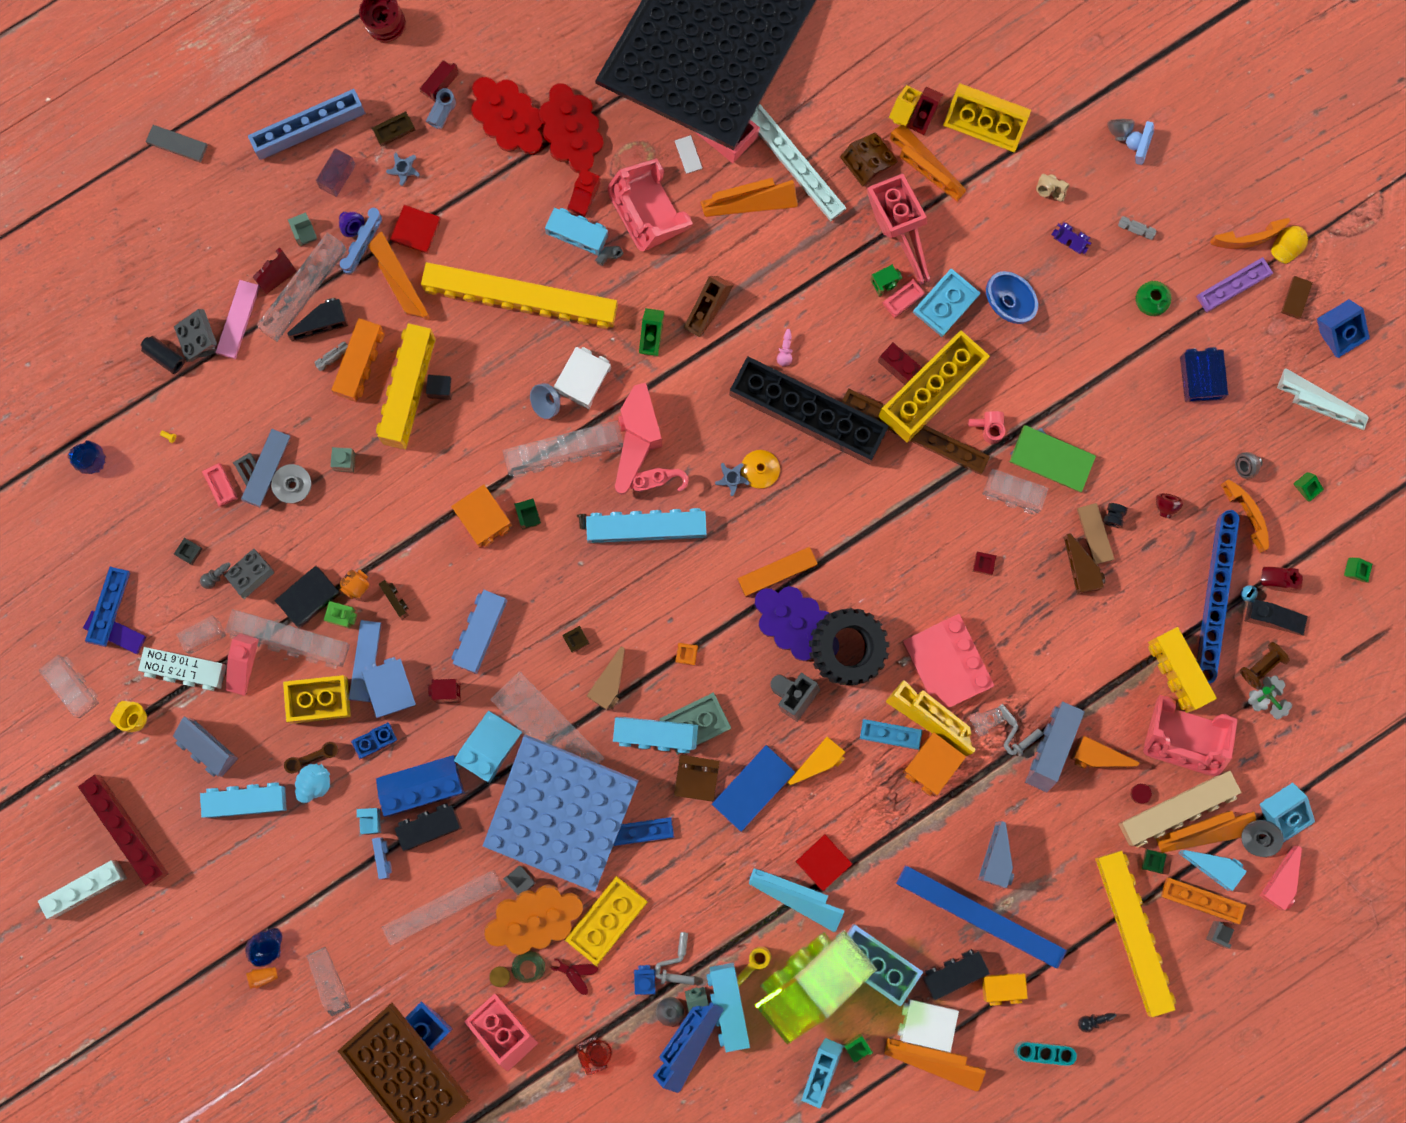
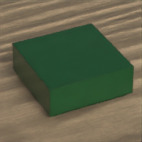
M1145 849L1141 869L1163 874L1167 854Z

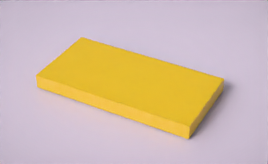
M616 876L565 941L597 966L648 901Z

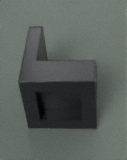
M427 375V397L431 399L452 400L450 393L451 377Z

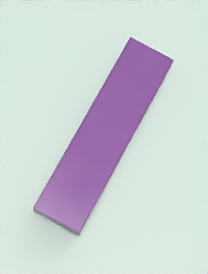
M1262 257L1198 294L1196 297L1207 313L1271 276L1273 272Z

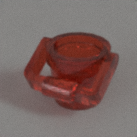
M597 1036L576 1045L577 1056L587 1075H592L608 1068L607 1063L612 1057V1048L608 1042L597 1039ZM589 1043L586 1052H584L582 1046ZM589 1063L599 1068L591 1071Z

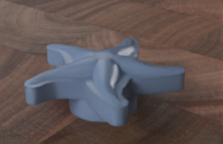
M395 153V166L392 169L386 170L387 174L399 176L400 186L405 184L408 176H420L412 167L413 161L416 160L415 155L401 159Z
M722 463L721 469L724 476L720 481H716L715 485H728L731 496L735 494L737 485H749V481L740 476V470L744 466L743 463L733 469L727 468Z

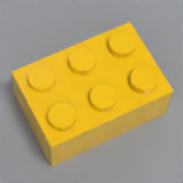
M340 675L283 682L286 722L294 724L351 717L348 677Z

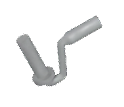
M1001 704L997 710L1013 726L1011 733L1004 743V748L1010 755L1017 754L1022 756L1023 751L1040 738L1043 733L1039 729L1035 730L1018 745L1013 744L1012 750L1009 747V743L1018 729V724L1004 704Z
M680 932L679 958L656 964L655 976L661 979V984H665V981L694 985L695 977L670 974L666 973L664 969L662 974H660L661 966L679 963L686 955L688 933Z

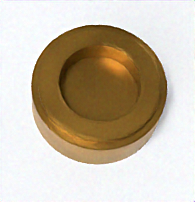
M503 966L495 967L490 972V982L495 987L507 985L510 981L509 970Z

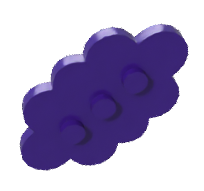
M785 587L779 593L767 588L760 590L755 597V607L762 614L759 620L760 631L768 637H774L778 648L782 650L790 649L795 659L799 661L810 660L809 653L812 652V647H809V641L813 638L811 636L812 630L817 628L816 624L818 621L824 619V616L829 614V612L820 610L816 600L803 598L802 593L795 587ZM834 637L833 653L836 655L839 650V642Z

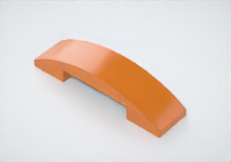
M1290 218L1272 221L1266 227V231L1235 238L1234 231L1218 234L1211 239L1210 243L1213 246L1227 249L1256 246L1280 233L1290 222Z
M1226 480L1220 486L1230 502L1235 499L1239 501L1256 531L1250 537L1259 553H1262L1269 549L1268 531L1262 513L1244 489L1233 481Z

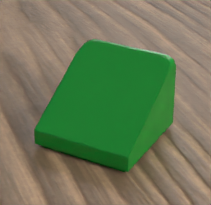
M1309 472L1294 482L1296 489L1308 502L1324 490L1317 476Z
M1348 558L1344 576L1368 583L1372 563L1361 558Z

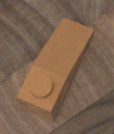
M622 646L587 694L590 700L606 711L609 708L613 709L619 701L617 696L619 695L625 649Z

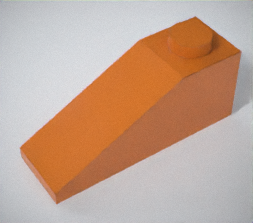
M1086 736L1080 737L1071 757L1075 761L1074 764L1083 769H1086V766L1097 768L1136 767L1139 765V762Z

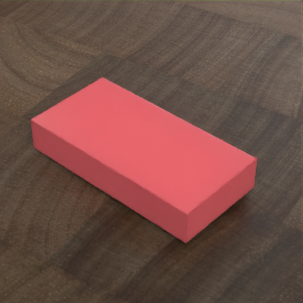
M912 279L883 301L882 304L896 318L924 297L925 293L916 281Z
M221 463L202 471L219 507L238 499Z

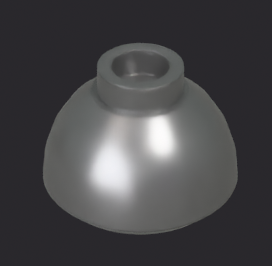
M1133 119L1110 120L1107 125L1110 133L1115 136V140L1122 141L1126 140L1127 136L1132 132L1135 121Z
M1250 452L1240 453L1235 459L1236 471L1244 479L1255 477L1262 466L1261 458Z
M673 997L662 999L656 1007L657 1019L665 1026L679 1024L684 1017L683 1004Z

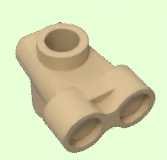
M1043 173L1039 178L1036 190L1043 197H1048L1051 194L1054 196V199L1062 202L1066 197L1069 184L1063 180H1057L1054 175Z

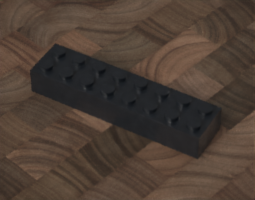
M749 356L746 357L729 391V396L870 465L889 427Z

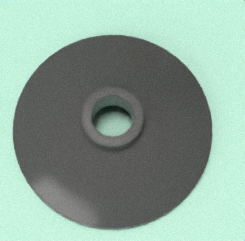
M1266 820L1253 821L1246 825L1242 831L1241 839L1243 846L1255 856L1269 857L1275 855L1282 848L1283 834L1278 826Z

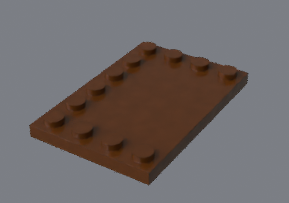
M393 1002L338 1050V1053L394 1123H446L471 1101Z

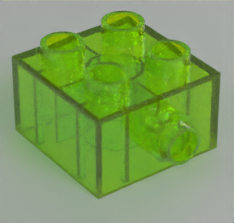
M845 930L833 939H830L823 932L806 947L803 946L786 961L787 965L784 968L774 972L760 985L766 992V995L755 1006L785 1043L789 1044L827 1019L877 968Z

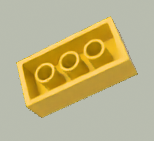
M1178 627L1148 642L1150 645L1148 646L1149 652L1153 657L1156 656L1159 662L1158 668L1169 680L1167 682L1168 687L1172 692L1176 693L1178 697L1177 703L1181 710H1185L1188 713L1217 699Z

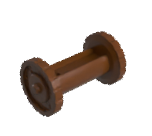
M1274 642L1268 644L1270 652L1250 669L1242 667L1240 669V674L1246 682L1257 690L1262 687L1260 679L1278 663L1281 662L1286 665L1290 662L1286 652Z

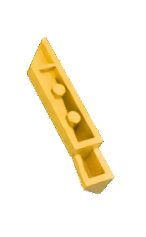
M903 680L887 698V704L930 733H936L963 755L969 756L975 752V747H972L970 735L972 734L970 727L924 690L917 694Z

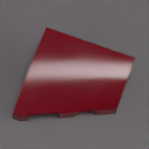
M281 248L275 251L278 256L274 260H267L263 267L253 276V279L266 295L297 272Z

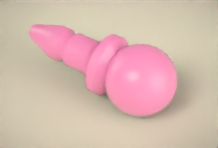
M787 329L784 334L783 348H779L780 353L777 356L778 364L783 367L789 366L792 362L791 353L793 350L789 349L792 337L790 329Z

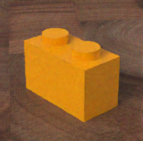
M1025 973L982 977L984 1001L990 1002V1006L1002 1005V1001L1010 1000V1004L1023 1003L1022 999H1028Z

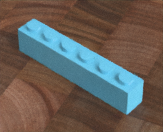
M700 508L689 509V512H681V509H672L670 513L652 510L650 514H642V511H632L629 515H622V512H611L607 516H602V513H591L590 516H586L587 542L604 543L706 538V514Z

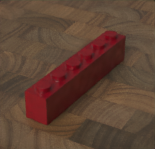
M94 774L77 786L145 886H153L169 874L101 775Z

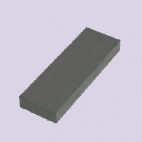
M152 125L146 139V143L199 163H201L208 147L204 142L156 125Z

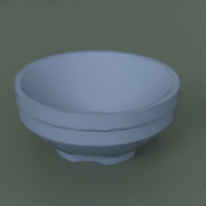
M546 383L535 385L530 392V402L535 413L543 419H549L558 414L561 398L559 392ZM550 393L554 399V403L550 400Z

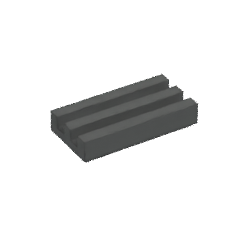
M251 453L233 462L246 486L249 480L239 464H244L251 477L253 471L246 460L249 459L254 468L257 463Z

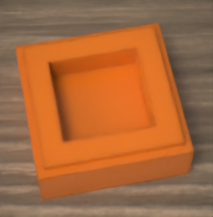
M678 643L675 663L695 666L698 645Z

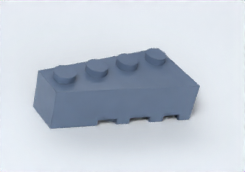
M1063 701L1058 707L1054 706L1050 715L1052 721L1050 724H1047L1043 734L1045 737L1038 745L1036 751L1038 753L1031 763L1025 783L1048 792L1058 782L1085 711Z

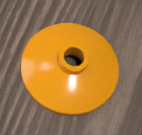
M766 450L752 451L742 461L744 466L741 468V475L749 481V485L753 488L763 489L770 487L779 477V462L772 453ZM758 465H763V466H764V470H763V471H759V470L757 469V466H758Z

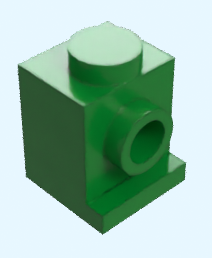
M892 264L873 273L870 281L878 296H881L885 289L887 291L894 289L898 281L902 279V275Z

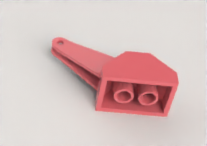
M900 174L868 187V197L876 221L883 234L889 238L897 236L919 284H924L923 277L926 282H930L917 229L927 224V216L905 176ZM908 231L912 240V244L916 253L919 266L914 258V255L904 235V233Z

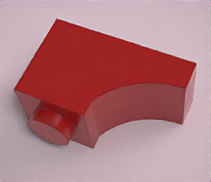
M582 168L574 184L573 194L567 210L583 217L586 216L601 184L599 175Z

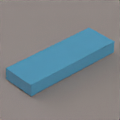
M863 719L859 739L919 750L923 730Z

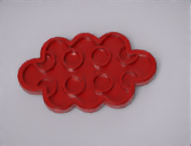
M488 77L477 79L472 87L476 101L472 104L471 112L473 118L478 123L483 124L485 134L488 137L496 138L497 145L503 151L510 152L520 148L526 154L539 152L543 145V138L539 132L543 127V123L539 119V110L532 107L531 98L527 94L519 93L517 84L512 80L506 79L496 84L494 80Z
M557 83L550 88L549 101L545 102L539 110V119L545 125L543 136L546 141L551 143L550 154L556 161H568L570 168L579 174L582 168L590 171L594 163L593 155L598 154L602 150L604 143L603 137L597 132L599 120L591 113L593 107L589 98L584 95H574L571 87L567 84Z

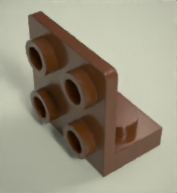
M876 133L852 142L840 156L862 187L867 185L877 173L898 162Z
M680 755L674 796L713 802L720 761Z

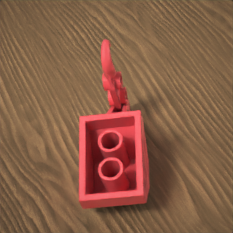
M646 383L634 385L620 409L621 416H618L621 431L626 433L615 490L620 495L626 494L629 489L640 492L662 486L671 478L679 476L683 479L682 486L677 489L680 492L688 485V476L683 470L655 468L638 473L649 450L662 447V438Z

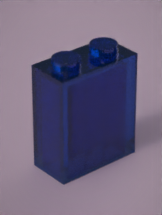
M1216 347L1206 348L1205 351H1198L1195 348L1185 350L1180 356L1185 402L1224 400L1229 395L1224 350H1217Z

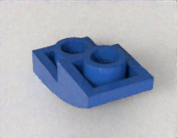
M389 722L351 740V743L360 760L397 741V738Z

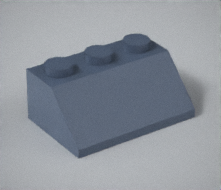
M185 716L181 719L173 735L177 740L176 744L184 751L188 749L192 753L190 757L197 763H204L207 766L205 770L213 777L216 775L223 777L239 758L194 719Z

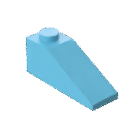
M1180 850L1178 853L1227 891H1233L1247 872L1242 868L1243 864L1234 858L1231 860L1188 850Z
M827 1038L823 1040L818 1049L801 1101L821 1108L844 1045Z

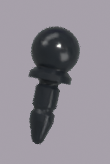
M1106 1013L1097 1017L1094 1014L1091 1017L1082 1016L1078 1021V1026L1081 1031L1090 1032L1094 1028H1099V1024L1113 1020L1117 1014Z

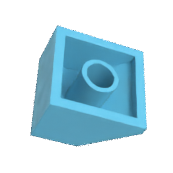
M1294 783L1282 788L1279 792L1260 803L1265 820L1274 823L1281 830L1283 843L1315 822L1308 796Z

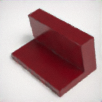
M443 60L420 87V92L435 102L438 91L444 88L447 89L458 76L457 65L455 63L450 65Z

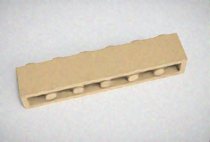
M1226 771L1119 823V826L1129 846L1136 845V847H1140L1148 843L1146 839L1152 836L1156 839L1166 834L1164 830L1170 827L1172 830L1184 825L1182 821L1187 819L1193 821L1201 817L1200 813L1205 810L1208 812L1214 811L1219 808V803L1223 801L1226 804L1236 800V795L1242 792L1231 771Z

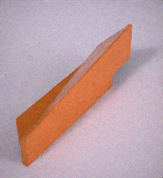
M900 125L891 132L889 140L902 149L900 158L958 202L966 192V189L905 125Z
M773 177L712 194L711 199L700 202L705 217L795 208L798 206L794 181L790 180L775 185Z
M379 232L367 246L379 262L377 264L405 314L429 320L430 317L391 246L383 232Z
M1226 811L1156 838L1160 851L1165 853L1241 838L1242 831L1246 825L1256 821V815L1253 811L1235 817L1233 811Z
M887 1038L885 1055L973 1091H979L986 1070L966 1065V1056Z

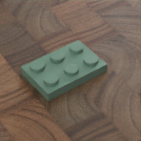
M714 692L660 718V721L698 725L696 746L731 729ZM674 748L677 755L681 754L680 752H677L678 748Z

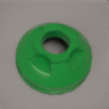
M1149 281L1138 289L1135 299L1137 307L1142 313L1149 316H1159L1169 308L1172 297L1169 288L1159 281ZM1154 290L1161 293V299L1158 301L1151 298L1150 294Z

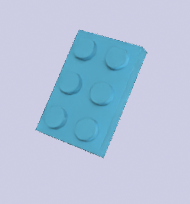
M951 268L912 313L943 337L981 293Z

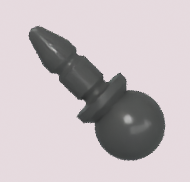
M229 562L222 564L215 571L210 570L208 573L203 574L200 578L201 586L205 589L214 587L216 582L220 581V576L229 569L231 564Z

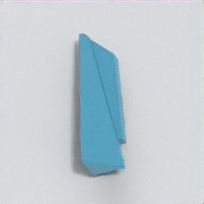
M753 869L749 880L750 885L833 932L837 930L844 910L826 904L828 895L761 870Z

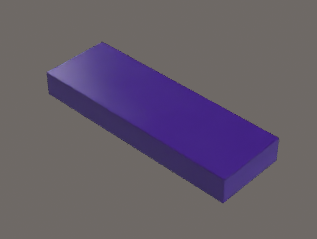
M91 611L83 629L89 630L95 611ZM114 621L108 641L138 655L147 636Z

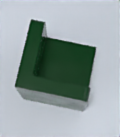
M534 498L514 504L522 530L541 524Z

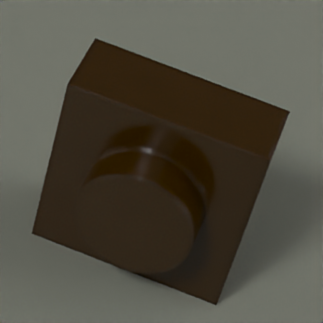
M580 626L562 635L572 653L589 645Z

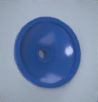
M1001 271L994 274L988 280L986 296L991 308L998 316L1015 324L1027 323L1035 317L1038 311V299L1033 288L1025 279L1015 273Z

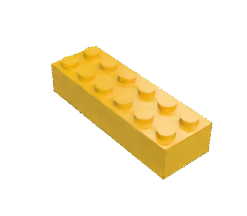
M409 323L407 329L404 328L402 331V347H399L397 350L396 359H398V362L392 368V384L388 385L386 391L388 399L381 409L382 421L381 423L378 422L376 427L377 437L383 445L406 450L436 340L431 328Z
M960 330L881 409L878 417L908 443L986 365L990 356Z

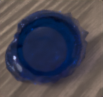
M89 440L71 448L67 455L71 465L82 474L99 473L106 463V456L101 446Z
M272 928L253 935L252 939L247 942L245 949L248 961L255 967H265L279 958L281 953L280 944L282 942L281 931L278 928Z

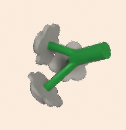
M1272 676V678L1265 677L1262 690L1258 692L1256 690L1250 691L1249 704L1258 712L1266 710L1268 708L1267 704L1271 700L1273 702V709L1270 711V714L1275 719L1287 716L1292 708V703L1287 702L1286 699L1277 701L1274 698L1277 695L1283 694L1285 682L1279 680L1277 676Z

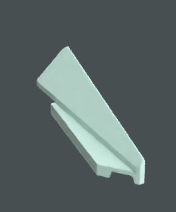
M1284 369L1277 388L1295 395L1293 403L1361 430L1365 429L1369 418L1368 415L1292 371Z

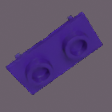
M1065 222L1062 225L1058 223L1057 226L1060 229H1054L1051 234L1054 236L1053 239L1064 245L1070 239L1072 242L1069 248L1078 254L1082 253L1085 255L1088 250L1086 244L1091 245L1092 243L1089 241L1090 237L1082 232L1078 235L1072 231L1074 227Z

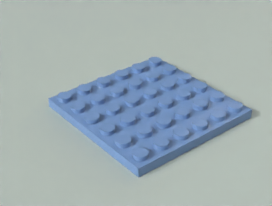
M525 734L484 840L483 847L595 892L639 780Z

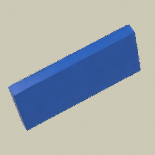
M765 745L711 805L741 832L795 774V771Z

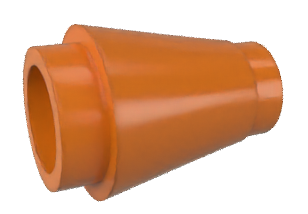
M275 967L251 969V972L246 973L250 989H258L278 979Z

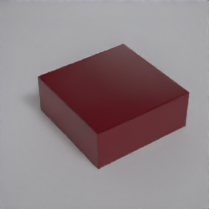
M977 551L972 572L992 576L997 555Z

